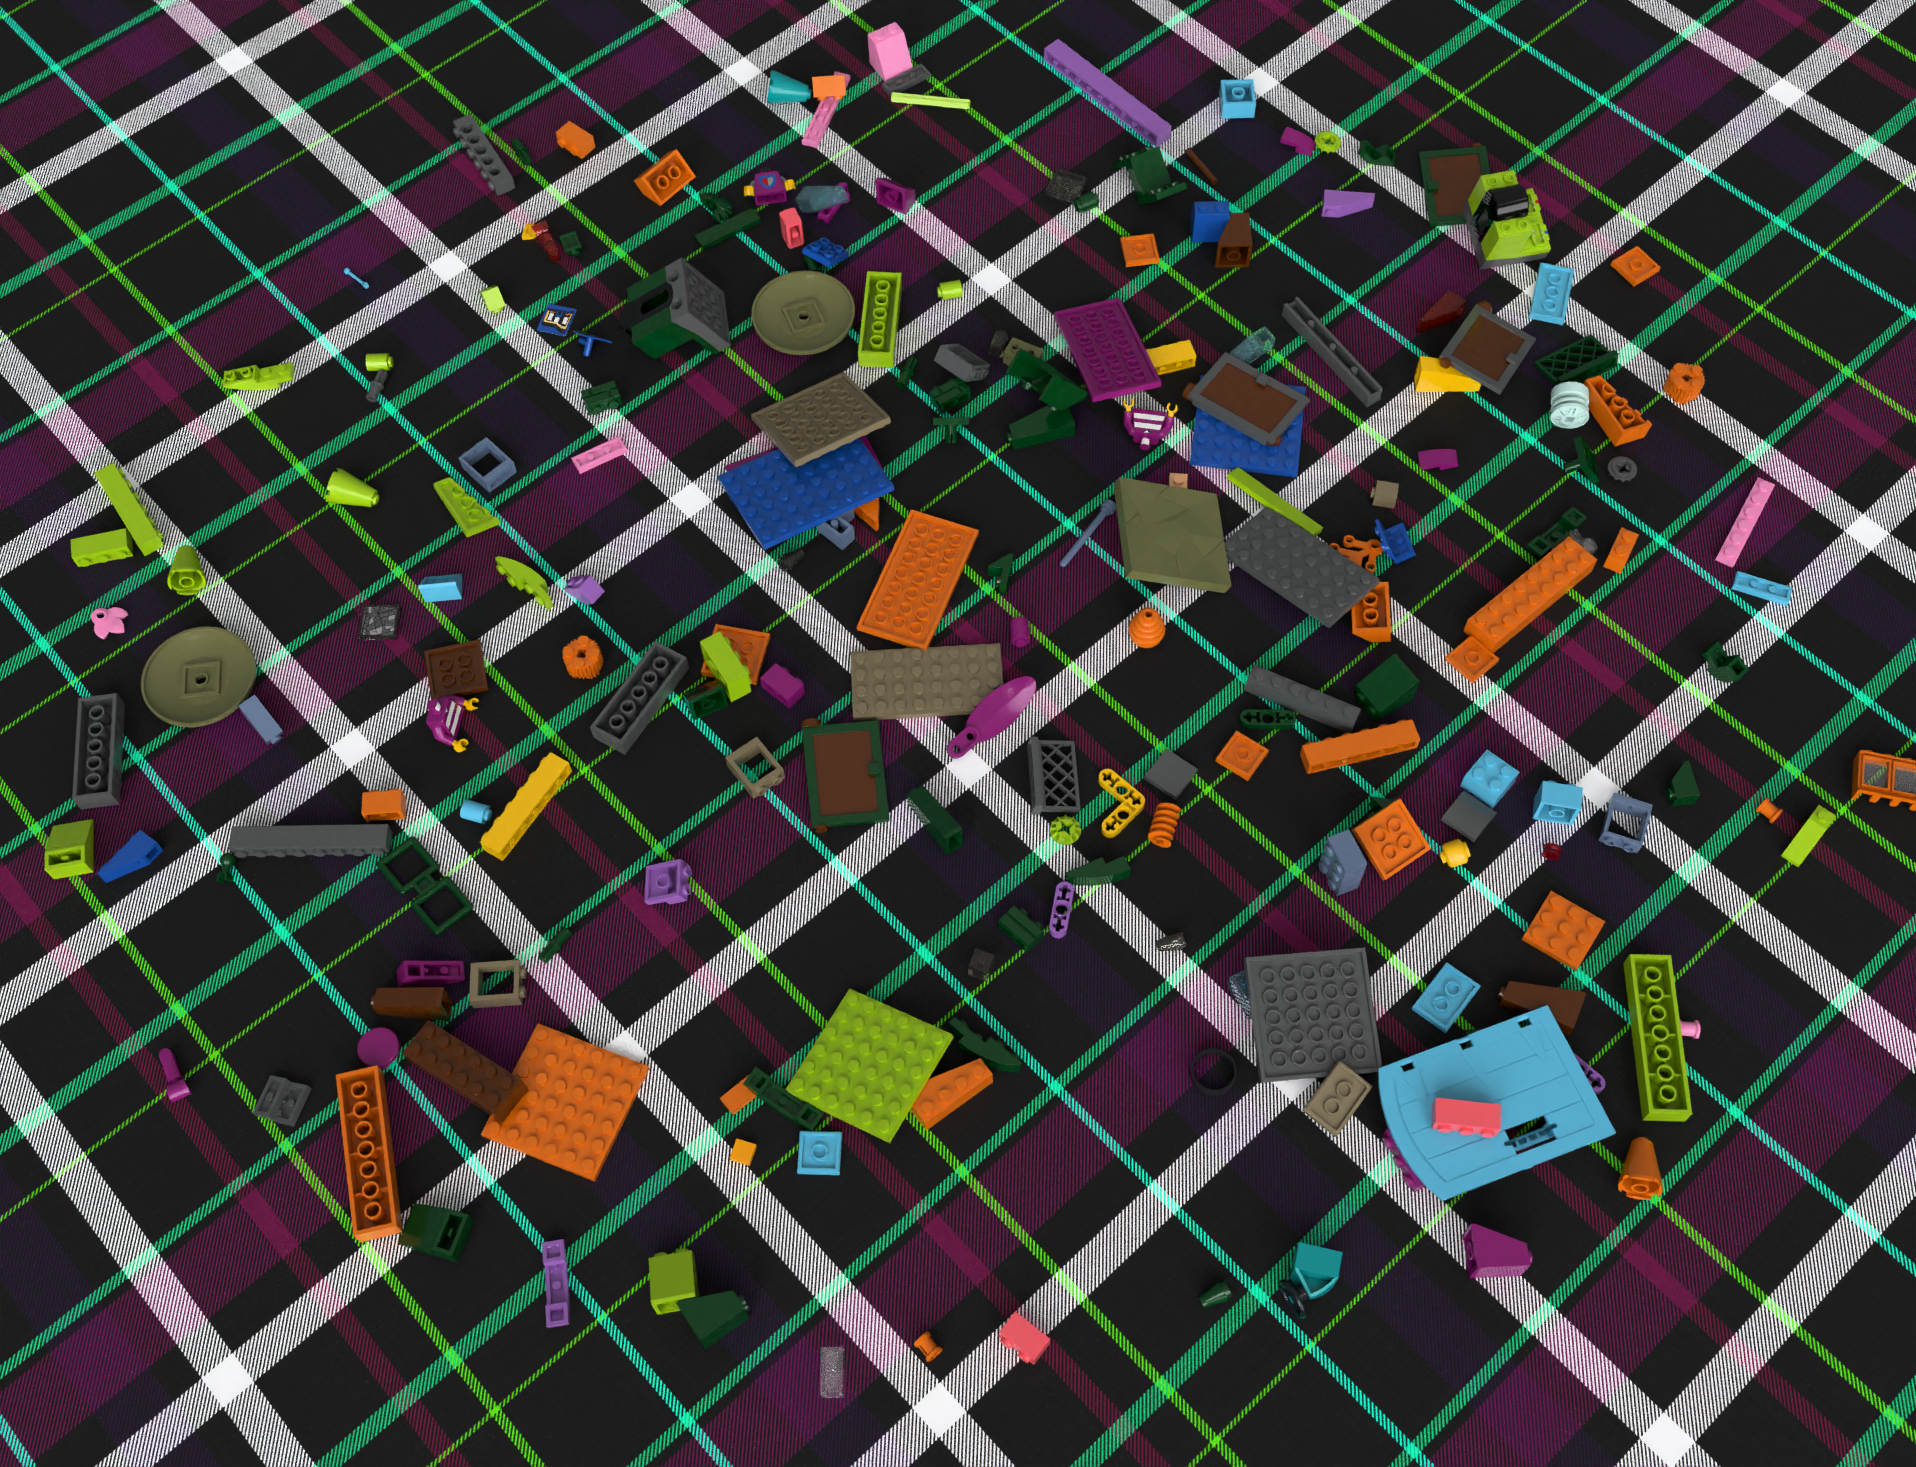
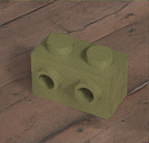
M1016 338L1011 339L1003 352V363L1008 366L1020 348L1044 361V349Z

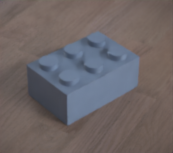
M1348 829L1327 837L1318 865L1322 874L1325 873L1331 891L1334 890L1336 896H1339L1359 887L1367 862Z

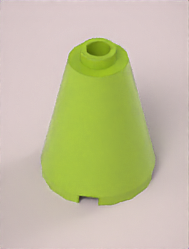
M336 468L338 472L334 471L327 485L326 490L330 491L329 496H325L327 502L363 507L377 505L380 495H378L376 489L345 470Z
M184 545L177 549L167 576L169 588L176 590L177 594L194 595L199 593L200 589H204L206 585V577L195 548L189 545Z

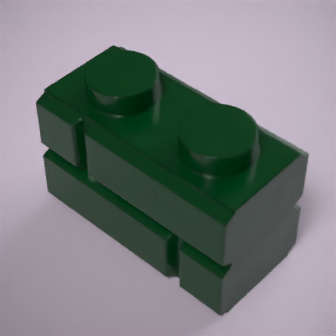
M959 377L950 378L945 384L935 386L930 391V402L936 407L940 415L971 399L970 388Z
M614 380L580 391L589 415H598L602 411L616 409L622 405Z
M1014 905L999 919L998 928L1026 953H1029L1043 939L1044 928L1038 921L1035 920L1033 922L1028 918L1029 915L1023 908L1018 909Z

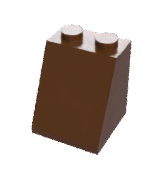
M1249 213L1231 214L1218 241L1215 268L1249 267L1253 245Z

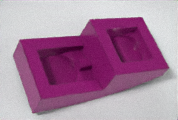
M1286 127L1280 142L1296 147L1295 152L1310 157L1316 146L1314 140L1289 127Z
M1433 449L1418 452L1421 471L1435 467L1445 470L1459 466L1457 451L1454 449Z

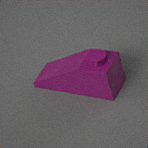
M403 961L397 970L398 988L435 987L464 981L463 961Z

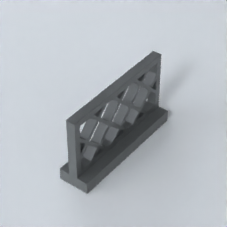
M1030 737L1027 744L1032 815H1040L1041 812L1079 813L1081 808L1075 742L1038 740V737ZM1041 746H1048L1053 751L1047 756L1041 751ZM1061 747H1070V754L1065 756L1059 749ZM1055 753L1063 759L1058 765L1050 759ZM1046 761L1054 767L1050 773L1043 768V764ZM1065 762L1072 767L1069 773L1061 768ZM1056 770L1064 776L1060 782L1052 776ZM1047 779L1056 785L1052 790H1049L1044 785ZM1066 779L1073 784V788L1070 791L1062 785ZM1058 787L1066 794L1062 799L1053 793ZM1049 796L1057 802L1055 806H1046V799ZM1069 796L1075 801V806H1068L1063 801Z

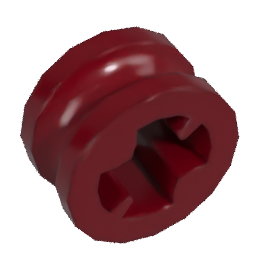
M1554 843L1544 844V851L1542 852L1544 858L1548 860L1560 859L1562 848Z

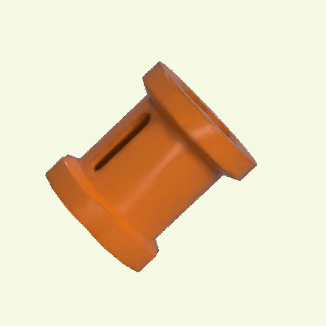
M1769 798L1765 799L1756 809V812H1761L1769 819L1771 824L1784 811L1774 806Z
M929 1332L924 1333L914 1343V1346L916 1348L919 1347L926 1356L927 1362L932 1361L943 1350L931 1339Z

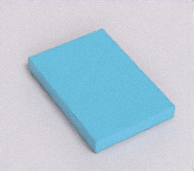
M1446 962L1413 1005L1412 1010L1444 1033H1447L1481 986Z

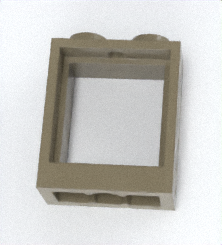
M755 737L725 757L727 767L753 799L764 795L769 788L780 784L785 778L783 768L758 737ZM761 753L774 770L752 784L739 766Z
M520 960L471 963L469 1002L472 1007L485 1008L522 1005L523 998L526 997V988L523 985V979H526V967L522 965ZM514 971L513 993L482 995L483 973Z

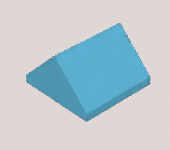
M462 574L425 577L418 585L425 603L462 599Z

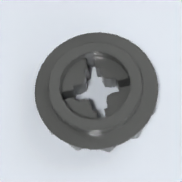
M1615 457L1608 464L1609 476H1613L1615 480H1621L1622 483L1626 480L1630 482L1637 474L1636 464L1627 457ZM1625 466V470L1620 473L1619 469Z

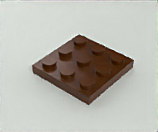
M480 639L424 651L431 700L440 698L443 695L460 697L489 690Z

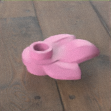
M112 607L108 610L104 608L94 610L91 614V619L95 624V634L105 639L109 632L124 633L125 628L122 619L126 618L128 613L119 607ZM98 615H104L103 618H98Z

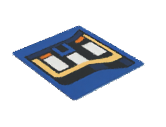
M548 304L537 331L566 336L577 309Z

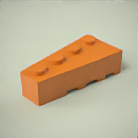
M1599 375L1584 381L1583 384L1589 390V410L1614 446L1645 437L1652 423L1641 418V413L1637 409L1633 410L1627 404L1628 401L1624 397H1619L1615 393L1616 390Z
M979 1058L930 1078L910 1110L927 1131L993 1083V1074Z

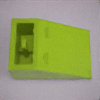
M93 819L53 826L45 850V871L53 879L94 872Z

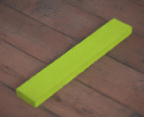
M1239 467L1228 473L1226 479L1265 507L1280 513L1313 536L1321 533L1322 526Z

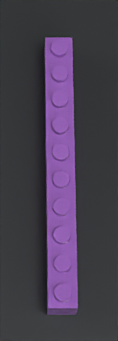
M1057 39L1044 48L1045 62L1153 146L1158 147L1171 137L1172 126L1167 121H1164L1157 113L1151 111L1145 104H1142L1133 95L1125 91L1123 87L1116 84L1111 78L1090 64L1088 60H1085L1077 52L1073 51L1067 44Z

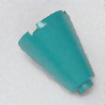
M771 70L767 103L806 102L807 99H810L811 89H808L809 85Z

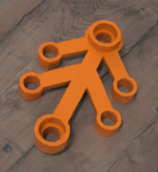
M1351 535L1344 537L1343 545L1347 548H1361L1362 550L1359 552L1340 548L1336 543L1329 545L1360 567L1362 559L1369 555L1364 569L1371 574L1375 573L1376 557L1383 552L1380 545L1381 541L1371 539L1363 542L1355 540Z

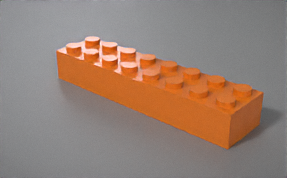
M1569 536L1467 620L1463 631L1468 636L1472 634L1492 653L1496 652L1591 573L1597 559Z
M376 1065L337 1074L336 1082L353 1236L361 1243L402 1233L403 1228L384 1073Z

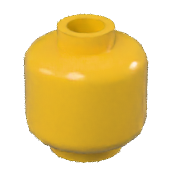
M1460 839L1444 843L1442 845L1443 851L1439 852L1442 862H1447L1451 868L1466 864L1468 857H1471L1466 842H1462Z

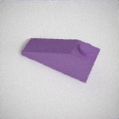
M1324 190L1322 216L1339 218L1372 208L1375 193Z

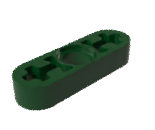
M1246 709L1241 713L1239 722L1246 729L1289 730L1294 727L1296 716L1290 710ZM1247 716L1250 717L1251 722H1247ZM1264 716H1270L1273 719V721L1271 723H1265L1262 720V718ZM1284 717H1288L1289 723L1285 721Z

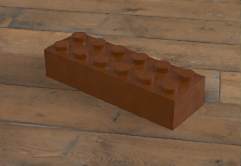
M429 1020L402 1052L410 1063L502 1123L528 1090V1087L521 1079Z

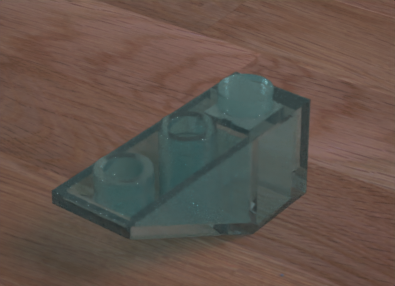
M804 186L795 198V201L802 212L815 213L849 201V197L842 186Z
M1264 326L1248 336L1229 354L1249 364L1271 351L1276 338Z

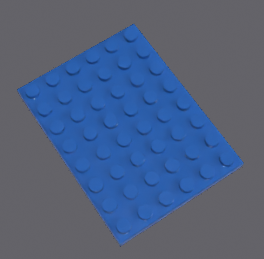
M860 438L798 467H795L777 449L717 476L719 483L764 550L894 491L893 483Z

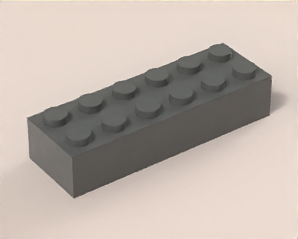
M655 641L590 726L593 737L625 755L689 670L687 657Z
M117 693L78 698L72 800L81 810L120 805L125 703Z

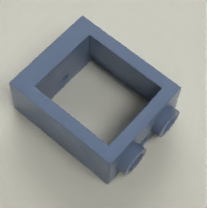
M487 437L459 457L462 468L489 493L517 472L514 462ZM488 453H491L501 464L483 477L472 465Z
M1613 793L1608 803L1598 841L1604 842L1608 846L1622 848L1630 853H1638L1644 842L1653 805ZM1613 810L1641 818L1636 840L1608 831Z

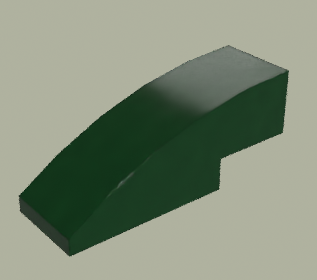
M1124 856L1105 863L1101 857L1066 872V882L1072 885L1083 886L1109 884L1129 878L1131 868Z

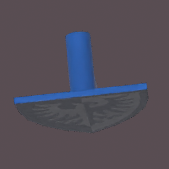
M578 329L573 330L574 333L583 336L579 338L578 342L585 345L583 352L585 356L590 357L594 339L612 343V341Z

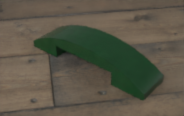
M1572 507L1561 516L1556 524L1541 536L1538 535L1526 547L1542 558L1571 536L1585 522L1587 517L1575 507Z
M757 1067L752 1070L743 1083L745 1087L771 1108L810 1131H813L824 1115L823 1112L808 1102L804 1103L773 1082L769 1075Z

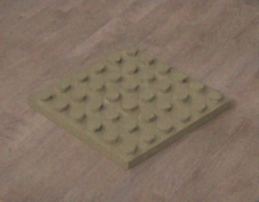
M844 372L751 414L755 424L795 467L804 465L812 459L819 458L829 451L836 450L844 444L851 443L853 440L866 436L870 432L891 423L890 417Z

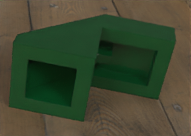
M1366 139L1360 141L1359 155L1368 164L1390 167L1395 165L1396 153L1387 144L1375 149Z

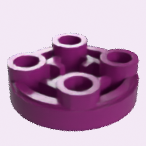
M384 1027L373 1028L367 1031L359 1040L357 1047L358 1056L368 1067L378 1065L380 1069H387L398 1057L401 1043L392 1030Z

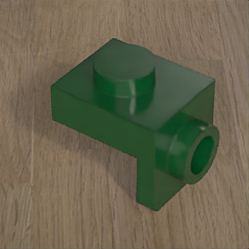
M576 231L559 236L567 257H575L580 255V252H583Z

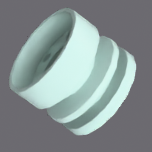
M1564 382L1552 389L1550 402V419L1552 423L1558 427L1569 429L1584 425L1589 419L1588 387L1578 382Z

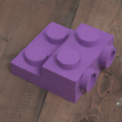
M682 859L646 866L645 903L647 905L662 902L675 904L687 901L688 895L691 894V887L688 884V877L692 875L691 867Z

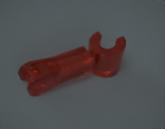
M546 220L531 226L551 261L558 262L560 260L559 250L550 236Z

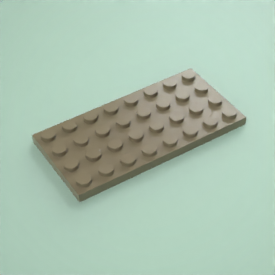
M1000 643L928 647L927 650L906 648L850 652L853 721L970 715L988 694L1003 685Z

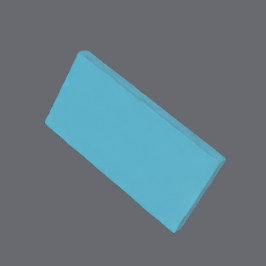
M1540 262L1529 318L1559 325L1564 324L1575 269Z

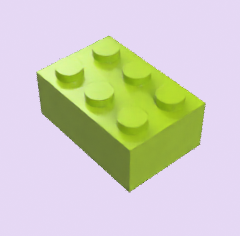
M719 631L700 641L704 661L714 677L723 684L725 693L731 703L750 693L752 681L748 676L750 674L749 669L745 664L742 665L740 663V656L736 650L733 651L731 649L728 637H723Z

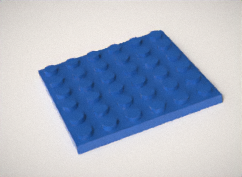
M1286 385L1305 396L1306 387ZM1197 408L1190 465L1229 470L1239 467L1246 472L1297 477L1304 409L1282 434L1283 440L1278 447L1275 445L1271 447L1259 443Z

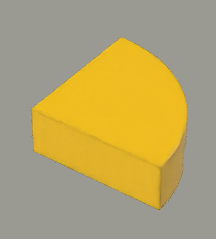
M526 223L521 236L522 240H530L539 236L543 231L542 225Z

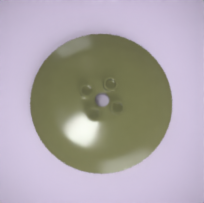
M796 271L773 279L760 290L752 306V321L758 336L773 349L792 355L816 354L834 347L849 333L855 319L854 300L849 290L834 277L815 271ZM802 316L808 317L805 320L800 319Z
M197 627L185 630L167 639L149 657L141 677L142 696L152 713L168 724L179 727H200L215 723L239 708L238 705L243 703L249 696L256 679L255 657L248 644L240 636L229 630L218 627ZM201 678H206L204 683L197 684Z

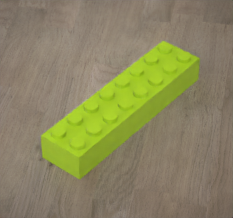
M1629 954L1623 965L1642 1120L1685 1122L1692 1115L1672 958L1671 955Z

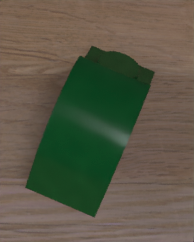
M1718 641L1712 642L1701 653L1709 664L1706 670L1719 681L1727 683L1736 682L1749 670L1739 655L1728 656Z

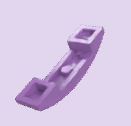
M564 1239L542 1242L547 1305H545L546 1327L568 1325L570 1321V1294Z

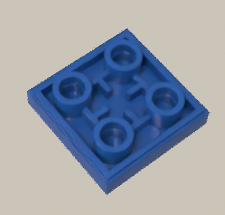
M820 238L802 250L803 254L829 268L849 256L847 250L840 245L831 243L827 238Z

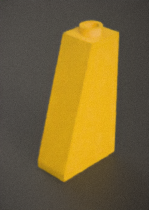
M1426 356L1419 357L1414 375L1415 392L1479 391L1481 386L1479 382L1451 366L1447 369L1441 367V360Z

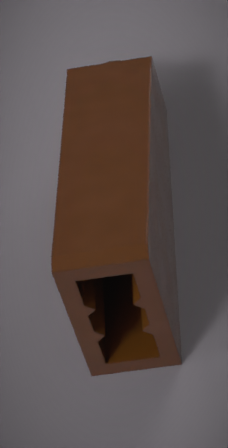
M1509 981L1506 987H1501L1497 997L1500 998L1498 1006L1519 1015L1548 1005L1562 1033L1570 1035L1575 1027L1587 993Z
M444 987L377 988L375 995L372 996L371 1006L379 1015L449 1021L453 1001Z

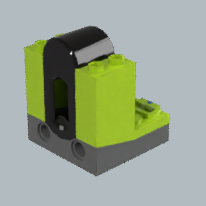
M1514 170L1480 176L1463 208L1480 270L1544 259L1551 250L1550 238L1546 225L1542 220L1537 195L1534 193L1533 188L1525 189L1523 185L1518 184Z

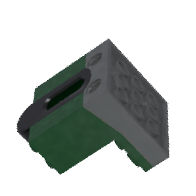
M682 257L627 288L628 304L624 306L620 313V328L632 337L631 340L635 346L652 358L656 359L691 339L699 342L714 355L731 346L724 292Z

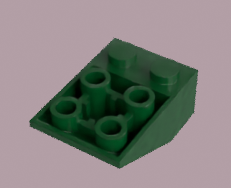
M414 1203L397 1244L458 1262L474 1221L468 1214Z

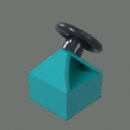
M1298 1243L1293 1253L1289 1279L1296 1287H1293L1285 1279H1281L1278 1283L1285 1302L1298 1318L1305 1319L1307 1317V1310L1304 1305L1306 1301L1323 1296L1333 1288L1339 1277L1343 1252L1306 1243Z

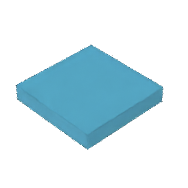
M800 1131L797 1173L840 1175L842 1132Z

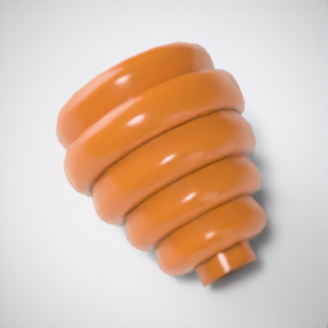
M1143 608L1134 615L1128 627L1131 640L1142 648H1152L1158 645L1163 639L1166 630L1163 619L1153 608Z

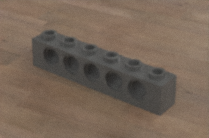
M468 114L454 120L455 128L453 132L456 138H460L462 147L467 148L466 151L469 158L474 159L475 167L477 170H481L480 173L483 179L488 181L487 184L490 190H494L497 196L515 189L511 174L472 115Z

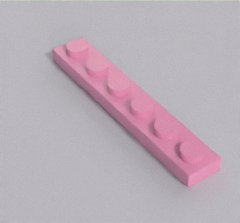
M1759 477L1757 478L1715 559L1716 561L1733 568L1775 484Z

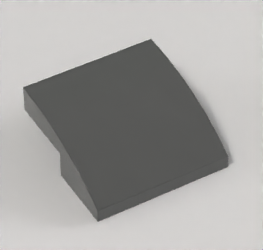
M1463 791L1443 815L1441 821L1472 842H1475L1483 833L1485 827L1493 820L1497 812Z
M270 1075L252 1114L294 1127L312 1088L308 1085L291 1082L286 1078Z

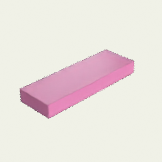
M620 436L571 459L579 474L627 453L628 450Z

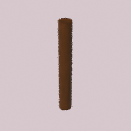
M1187 148L1185 153L1209 181L1215 185L1218 179L1192 149Z

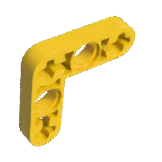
M1103 769L1099 773L1098 778L1100 786L1121 802L1103 821L1101 828L1102 834L1105 837L1114 838L1144 809L1145 797L1113 770ZM1104 776L1106 778L1110 776L1111 779L1104 781ZM1118 787H1125L1127 792L1119 794L1116 789ZM1133 800H1139L1140 804L1133 805ZM1122 811L1127 812L1129 817L1121 819L1118 817V813ZM1115 820L1117 823L1114 825V831L1112 829L1108 831L1107 826L1111 827Z

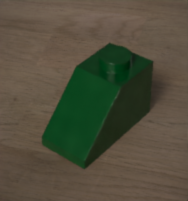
M1689 761L1683 763L1666 788V798L1670 800L1671 807L1695 804L1700 796Z

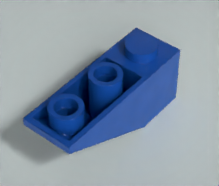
M139 830L115 853V856L108 863L101 867L97 874L104 882H110L150 865L163 849L155 840Z

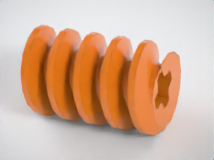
M1160 803L1157 805L1148 834V839L1153 844L1164 848L1171 846L1172 834L1175 833V828L1173 827L1177 826L1175 820L1179 819L1178 813L1181 812L1177 805L1171 803Z

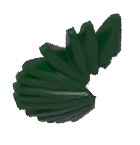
M705 192L704 195L699 193L702 204L709 211L713 212L712 219L721 223V220L728 219V215L732 214L733 207L731 202L726 200L725 197L720 198L721 195L714 197L715 193L711 194L710 192L709 194Z

